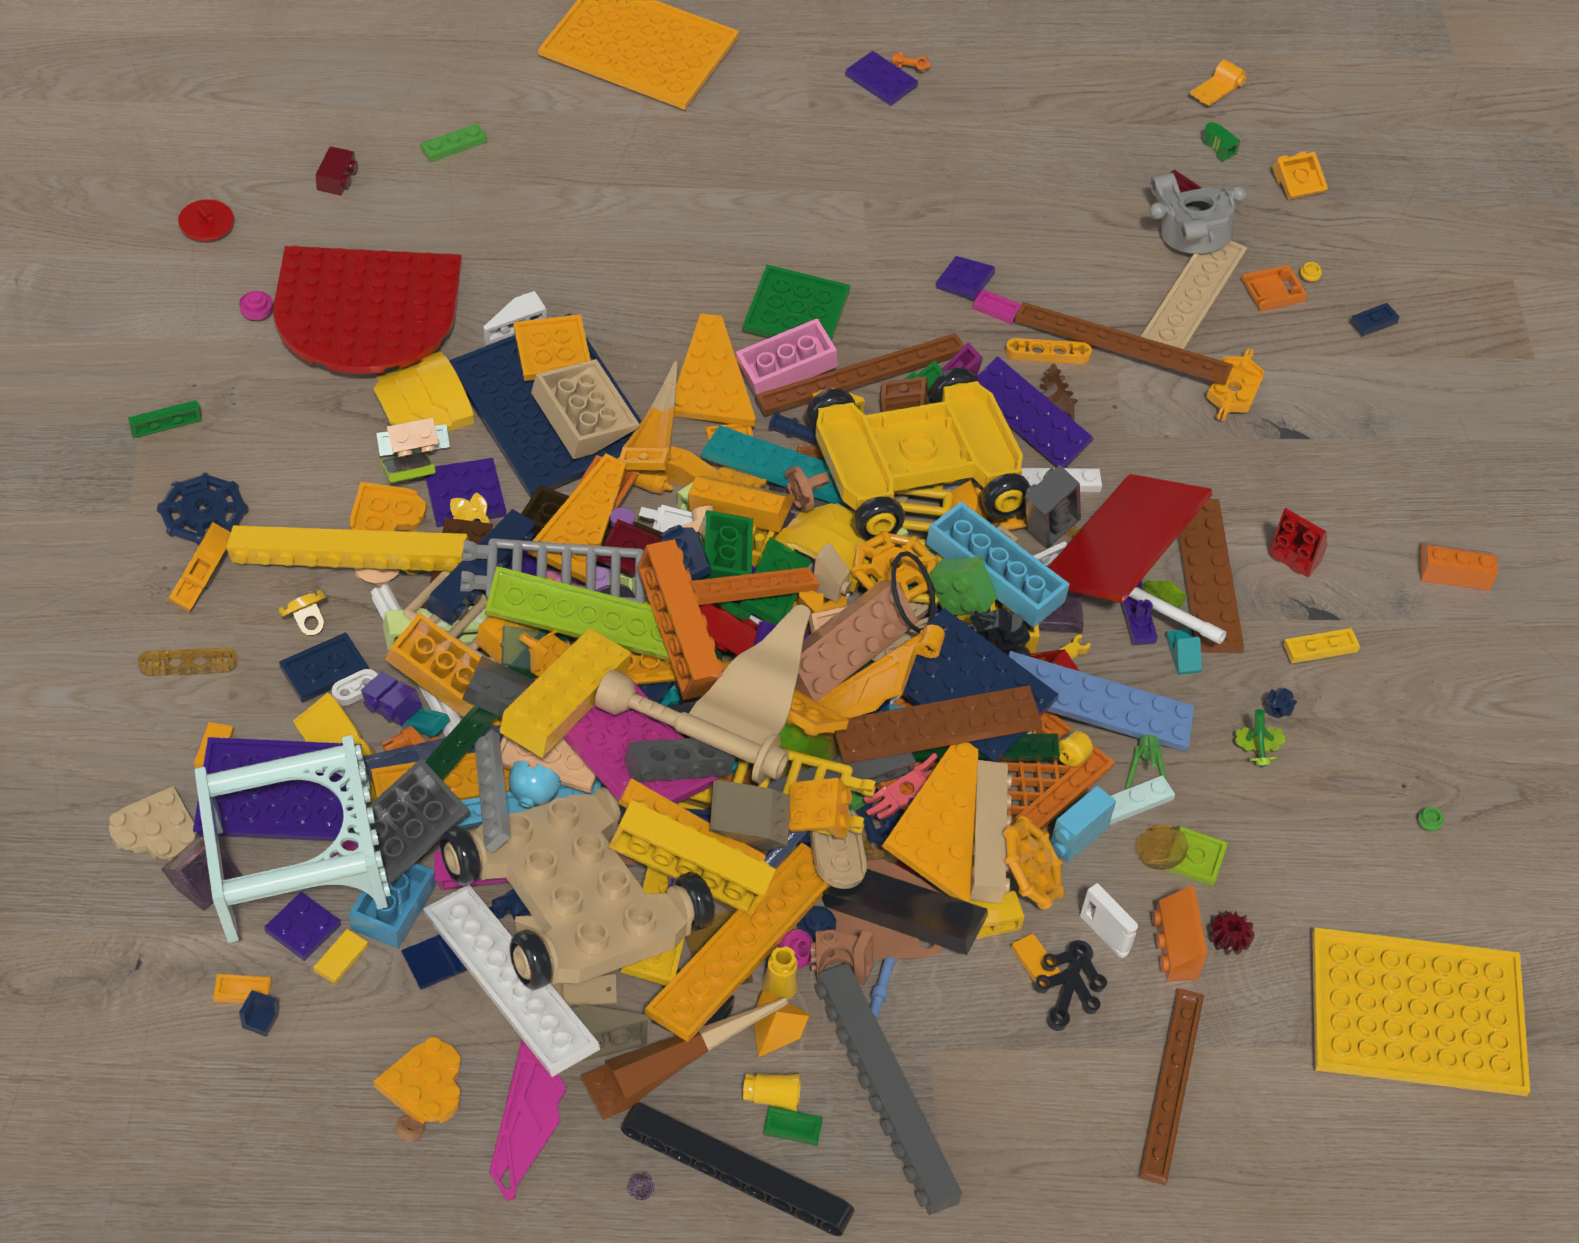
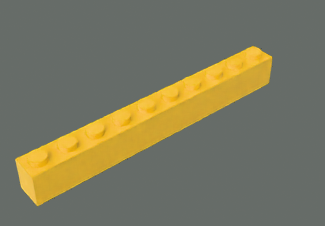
M233 525L226 549L232 563L452 572L462 561L464 540L469 541L467 534Z

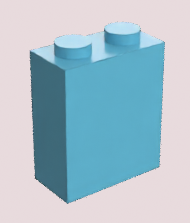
M1098 785L1056 820L1051 844L1057 856L1067 863L1109 827L1116 801Z

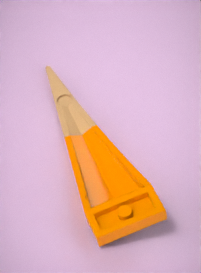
M677 361L673 363L657 397L640 423L639 428L635 430L622 448L619 460L626 463V470H666L668 460L671 457L678 374Z

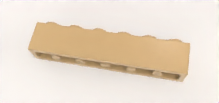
M978 760L970 900L1001 903L1004 893L1008 894L1010 878H1006V872H1009L1010 867L1005 864L1007 848L1004 830L1011 825V815H1007V810H1010L1011 795L1007 794V789L1010 790L1012 775L1008 774V764Z

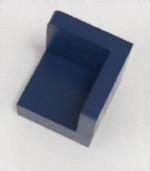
M251 990L239 1012L242 1028L267 1037L279 1016L277 1000Z

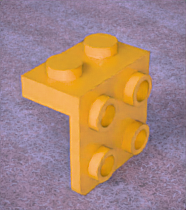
M839 778L793 782L790 786L789 795L791 796L789 830L791 832L828 829L836 838H847V828L850 827L848 811L849 804L852 802L851 790Z

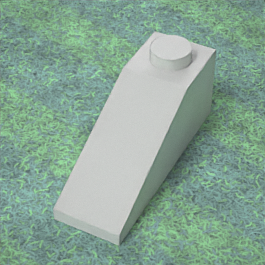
M533 291L514 298L483 327L485 345L515 335L513 322L546 318V307L536 292Z

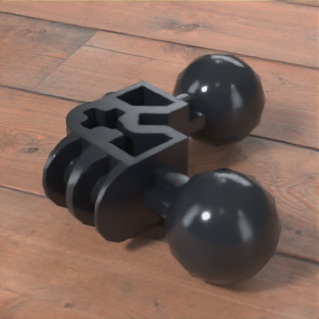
M996 609L982 613L972 611L970 613V619L973 623L967 625L989 642L994 639V646L1006 655L1012 651L1031 657L1030 650L1025 646L1030 640V634L1020 615L1011 614L1006 609Z

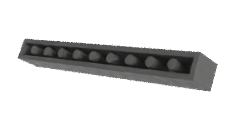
M846 963L820 972L818 983L815 985L816 993L820 1000L824 999L827 1006V1016L831 1022H835L838 1028L837 1035L841 1044L846 1045L849 1061L853 1067H857L860 1073L859 1080L864 1090H868L871 1096V1106L874 1112H879L882 1118L881 1125L886 1136L890 1135L894 1143L893 1150L898 1160L902 1159L905 1176L910 1184L913 1183L917 1190L916 1197L919 1205L922 1208L925 1207L928 1215L958 1205L962 1191L849 964Z

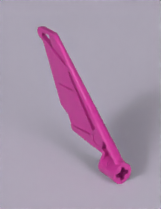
M522 1038L489 1170L493 1180L507 1201H512L516 1197V1187L559 1125L558 1104L567 1092V1088L560 1076L557 1074L552 1077ZM509 1167L511 1188L505 1189L501 1179Z

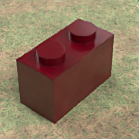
M329 147L315 174L318 191L342 196L345 188H348L350 185L352 174H355L357 171L358 162L355 161L354 151Z

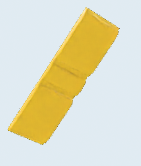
M326 693L293 720L306 742L343 743L342 737L352 735L354 744L362 745V756L377 753L371 745L362 739L359 729L340 702L329 693ZM369 782L371 802L366 803L367 807L376 800L372 782Z

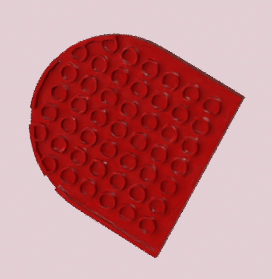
M285 246L273 306L275 328H277L282 342L294 354L311 364L317 362L326 365L328 370L353 374H371L384 372V368L394 366L403 368L412 365L440 347V342L446 336H449L453 328L462 255Z

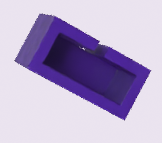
M382 671L361 689L364 698L363 703L369 711L377 712L387 721H393L401 726L422 708L416 689L401 681L398 683L397 679Z

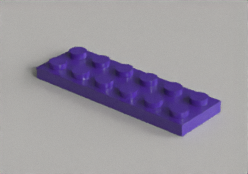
M998 356L977 376L979 384L993 394L1008 426L1055 467L1061 465L1063 468H1067L1094 440L1087 431Z

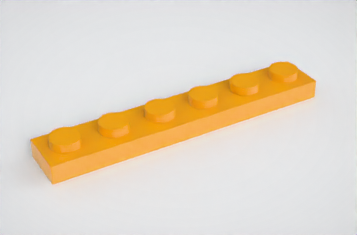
M631 778L628 781L618 802L620 805L628 808L631 800L642 802L648 805L650 809L660 814H667L683 825H690L708 837H715L731 848H738L756 860H765L766 855L747 844L710 831V823L636 780Z

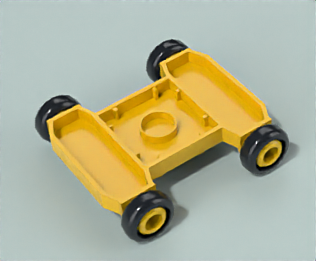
M960 367L941 373L934 380L930 390L933 404L865 415L856 407L855 400L848 391L839 388L824 390L815 395L809 402L806 410L809 424L816 430L817 442L842 500L856 510L853 517L854 529L862 539L868 541L885 530L888 533L897 534L902 528L905 520L904 510L901 504L894 499L893 491L905 492L916 487L938 483L950 484L957 480L973 477L984 487L981 495L982 505L990 516L999 519L1010 518L1026 509L1025 493L1031 485L1022 476L1023 454L993 394L979 384L977 376L971 370Z

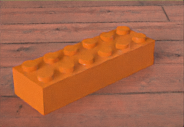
M673 539L646 545L637 569L682 698L687 700L704 696L718 678L721 677L723 665L721 660L716 657L714 639L712 636H709L706 629L707 620L705 615L700 612L699 597L696 592H693L690 572L684 567L683 552L680 547H677L676 541Z

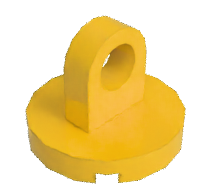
M317 590V596L314 593H309L289 602L287 609L284 606L279 607L278 611L281 618L294 614L303 633L311 636L318 634L322 630L324 622L316 603L327 598L324 590ZM314 616L317 618L319 624L315 630H308L304 626V620L307 617Z

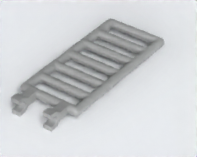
M496 538L490 539L488 545H477L472 541L464 540L462 561H472L476 558L487 559V574L482 576L462 571L460 591L486 590V596L489 597L497 567L499 548L513 549L512 570L522 572L523 550L537 551L536 576L546 578L547 552L562 553L561 583L571 585L572 554L587 555L586 589L593 591L596 588V555L611 556L610 595L620 597L621 557L635 558V598H620L645 604V589L637 569L644 552L642 549Z

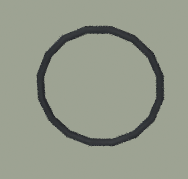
M909 551L900 552L893 560L891 570L892 592L902 619L910 629L919 633L923 628H918L912 624L900 603L896 586V570L899 560L905 556L910 557L917 563L925 577L931 602L929 622L935 617L936 613L933 585L920 559Z

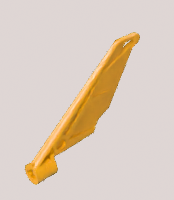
M937 625L925 626L919 634L848 678L817 702L846 719L876 711L885 700L903 694L917 654L927 658L939 656L945 638V631ZM793 725L791 729L792 737H802L805 734L804 729H799V726Z

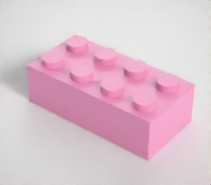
M818 318L736 352L740 372L754 397H756V394L805 380L838 367L837 350Z

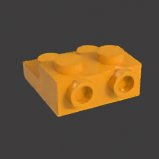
M1303 151L1291 157L1283 155L1277 158L1272 166L1278 185H1283L1288 200L1321 194L1328 190L1315 152L1307 153Z

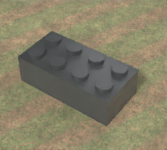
M1058 465L1055 469L1051 468L1043 476V480L1037 485L1033 484L1025 493L1028 531L1046 549L1052 546L1081 519L1080 483L1061 465Z

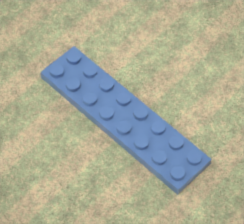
M1010 651L1008 653L1010 658L1059 694L1058 699L1047 710L1048 712L1136 738L1149 734L1155 735L1159 739L1160 745L1186 752L1189 748L1194 705Z

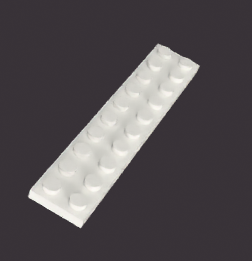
M469 884L423 909L426 918L552 1077L600 1050L598 1041L550 983L537 990H530L521 983L514 971L510 958L509 945L512 936Z

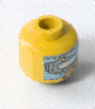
M1078 730L1067 733L1059 740L1060 761L1069 767L1081 765L1093 752L1090 737Z

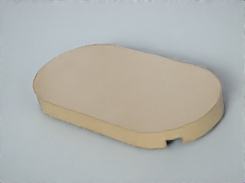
M852 809L848 811L849 816H857ZM847 829V838H836L833 834L826 835L809 830L815 869L820 878L827 884L841 889L853 888L860 884L867 871L862 835Z

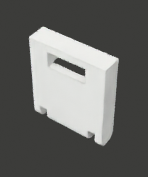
M1096 883L1087 891L1080 917L1119 957L1124 958L1132 948L1138 924Z

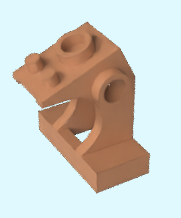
M836 930L816 931V942H811V963L816 964H811L812 971H817V979L819 973L823 972L827 965H834L838 961L848 963L854 971L858 984L865 985L874 966L873 932L862 930L860 937Z

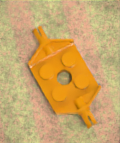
M1247 348L1243 357L1231 356L1222 358V361L1233 364L1226 385L1213 381L1206 396L1209 401L1219 408L1218 420L1222 416L1221 421H1224L1230 412L1246 413L1250 410L1265 373L1261 367L1251 360L1255 353L1253 349L1250 351V348ZM1230 387L1237 388L1239 391H1232Z
M523 631L518 638L519 641L530 647L528 651L530 652L531 672L538 677L570 647L554 635L557 633L556 631H552L539 640Z

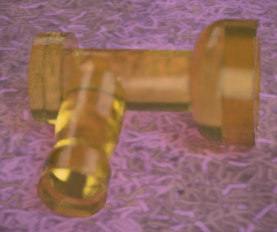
M862 836L866 861L885 859L887 863H897V857L886 849L873 850L867 837Z

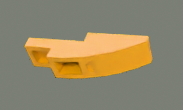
M212 522L167 599L168 601L187 612L191 610L226 550L231 532Z

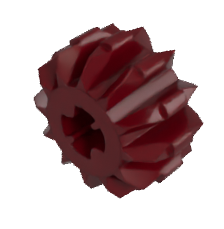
M1226 910L1222 916L1217 915L1214 918L1209 931L1212 934L1211 943H1218L1217 951L1224 948L1227 955L1232 950L1239 955L1242 950H1247L1250 947L1255 934L1252 931L1253 923L1246 922L1247 915L1240 917L1237 910L1231 915Z

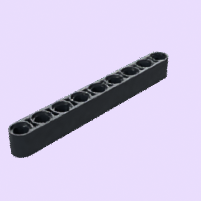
M635 1103L621 1126V1131L627 1137L831 1235L842 1236L855 1211L853 1206L845 1200L643 1104Z

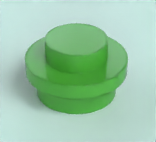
M1428 807L1420 812L1418 821L1424 829L1437 831L1442 827L1444 818L1439 809Z

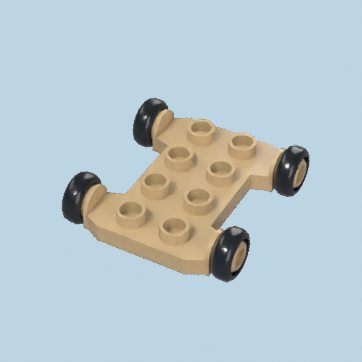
M603 782L601 787L595 790L594 795L573 794L567 797L556 798L545 805L508 814L511 837L494 853L485 849L483 824L475 831L454 827L445 831L441 837L440 849L442 860L448 874L456 883L468 885L475 882L479 877L481 880L507 878L543 932L539 934L529 929L520 931L512 936L509 945L514 971L521 983L530 990L543 988L550 982L552 985L556 983L579 984L674 949L685 936L690 935L691 929L695 931L702 930L710 926L714 921V898L708 884L699 874L687 872L675 879L673 886L668 888L667 893L646 894L616 851L608 847L610 844L608 839L614 836L626 809L618 803L617 798Z

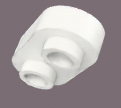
M363 669L336 682L332 687V696L342 706L351 705L363 699L361 689L378 674L371 669Z

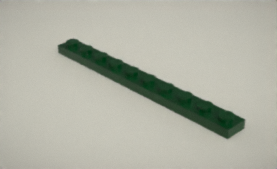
M541 629L534 638L539 640L552 631ZM561 633L554 634L563 642L570 637ZM526 646L508 668L533 679L535 674L531 672L530 652L528 651L530 647ZM474 705L426 759L425 763L444 781L473 748L478 739L487 732L500 716Z

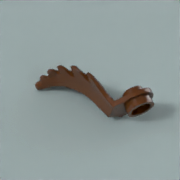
M1051 364L1050 369L1045 371L1048 376L1042 377L1046 384H1040L1039 387L1046 391L1041 393L1072 420H1075L1074 403H1077L1078 400L1070 398L1073 392L1065 390L1069 387L1068 383H1062L1065 377L1059 375L1061 370L1057 369L1056 364Z

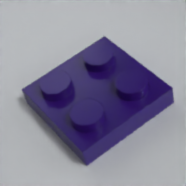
M955 256L936 281L937 289L976 299L995 274V266Z
M300 892L264 926V929L268 935L305 961L341 926V922L303 892Z

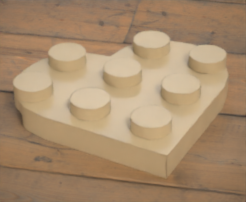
M174 786L125 806L113 813L109 818L111 839L118 849L133 850L134 853L148 851L155 859L156 857L168 859L169 862L182 860L192 853V848L196 844V840H198L197 832H193L194 822Z

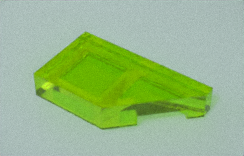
M1145 581L1141 585L1149 594L1179 609L1188 597L1171 581Z

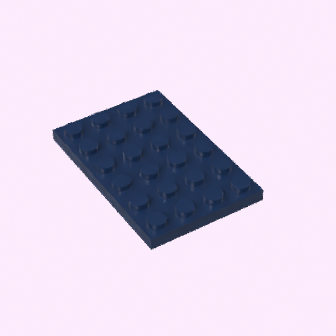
M945 608L927 624L937 625L945 631L940 654L936 658L916 655L902 694L917 706L1030 685L1040 717L1054 704L1059 696L1057 692ZM1026 732L970 741L969 743L976 747L978 753L986 760L998 762Z

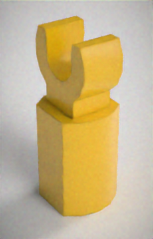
M1080 634L1074 637L1072 643L1069 642L1058 650L1065 649L1071 659L1074 660L1078 657V654L1084 655L1088 653L1091 644L1080 645L1079 643H1081L1083 638Z

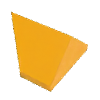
M763 991L756 1008L780 999ZM788 1003L786 1006L755 1022L754 1031L758 1058L799 1040L803 1035L811 1014Z

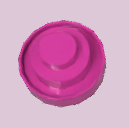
M262 291L248 292L240 298V312L245 318L250 320L264 319L272 313V298Z
M790 930L778 944V948L785 946L791 948L795 952L797 969L804 968L811 961V942L813 941L811 936L803 930Z

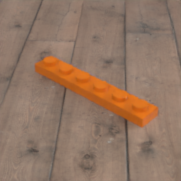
M809 567L691 581L693 592L698 594L699 605L817 591L820 582Z

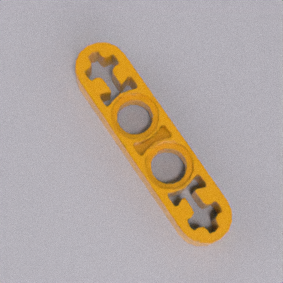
M1022 338L1008 340L1005 349L1006 356L1011 360L1086 364L1090 361L1092 353L1091 346L1084 342ZM1039 348L1043 352L1035 353L1032 349ZM1060 349L1063 350L1065 353L1057 354L1054 352V350Z

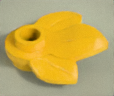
M475 493L470 501L463 498L451 499L450 509L454 516L453 519L468 521L480 519L483 523H490L486 515L487 502L479 493Z

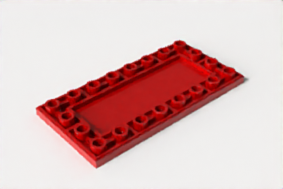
M1129 474L1048 568L1070 584L1068 591L1072 593H1081L1094 598H1104L1123 603L1211 498L1212 489Z

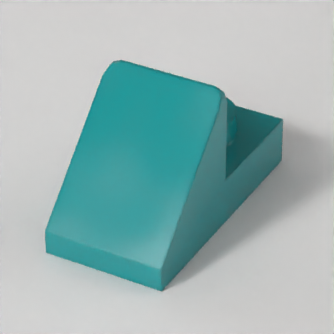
M1190 629L1167 631L1165 637L1177 674L1201 673L1200 638L1193 637Z

